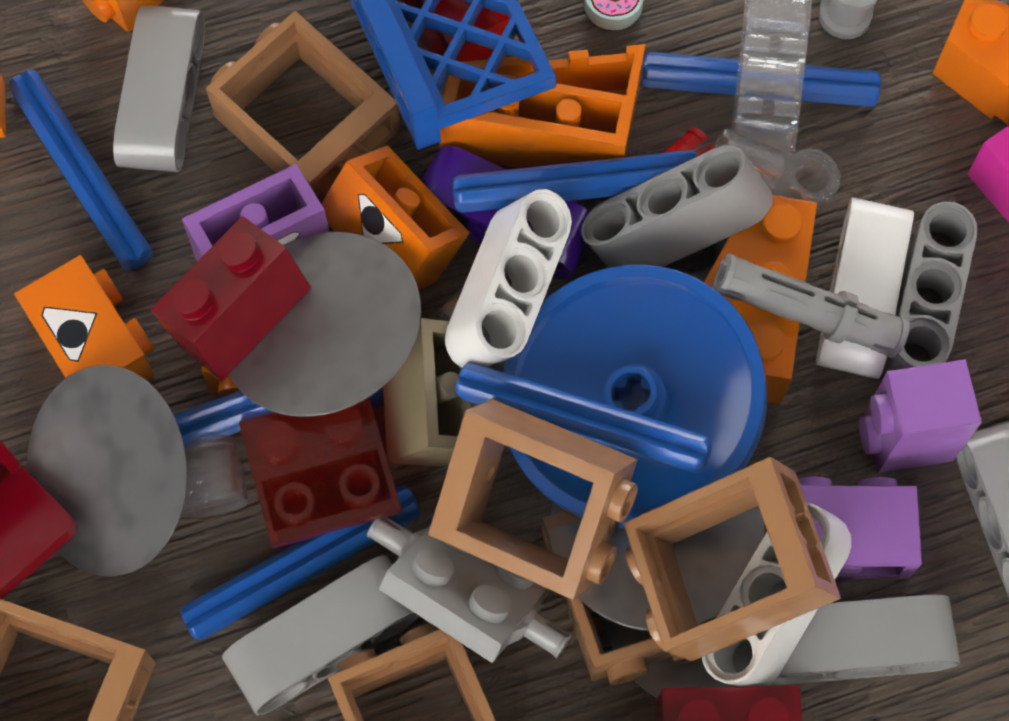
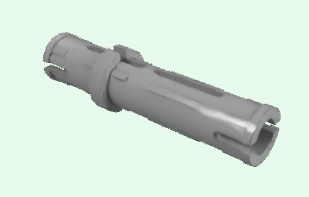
M730 253L726 254L725 259H722L714 278L713 289L721 295L750 304L755 308L785 319L810 326L823 332L826 340L840 344L846 340L870 348L887 357L895 358L896 354L902 351L908 338L910 325L906 318L885 313L860 303L858 296L850 292L841 291L836 294L831 291H825L804 281L752 264Z

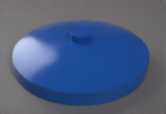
M651 265L610 267L589 273L561 287L542 303L526 345L520 353L506 359L503 373L706 435L710 439L712 451L708 464L704 471L698 474L607 446L638 459L631 482L638 485L636 499L627 518L622 523L617 522L615 528H625L623 523L744 469L754 454L765 423L767 411L766 374L759 348L745 320L725 297L708 284L688 274L665 267ZM509 447L520 468L544 496L558 507L582 519L593 482Z

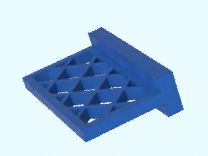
M350 0L417 150L441 142L439 129L556 88V75L518 0H462L471 3L462 22L434 14L440 0H426L422 9L397 2V0ZM483 8L508 16L509 22L502 36L473 27ZM407 21L413 23L411 29L409 28ZM425 28L453 36L444 56L418 47L417 43ZM516 34H517V36H518L520 42H519V41H516V40H513ZM465 41L494 50L484 70L456 61ZM505 54L529 61L535 71L533 74L516 80L496 74ZM428 68L436 70L433 77ZM447 75L476 84L471 96L446 105L439 90Z

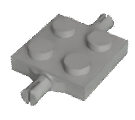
M384 513L377 516L368 530L367 537L399 556L397 561L387 570L379 587L380 591L491 663L496 660L507 645L519 641L523 637L551 653L556 659L563 652L572 633L566 632L539 614L541 603L549 594L550 589L429 536L430 526L413 534L386 517Z

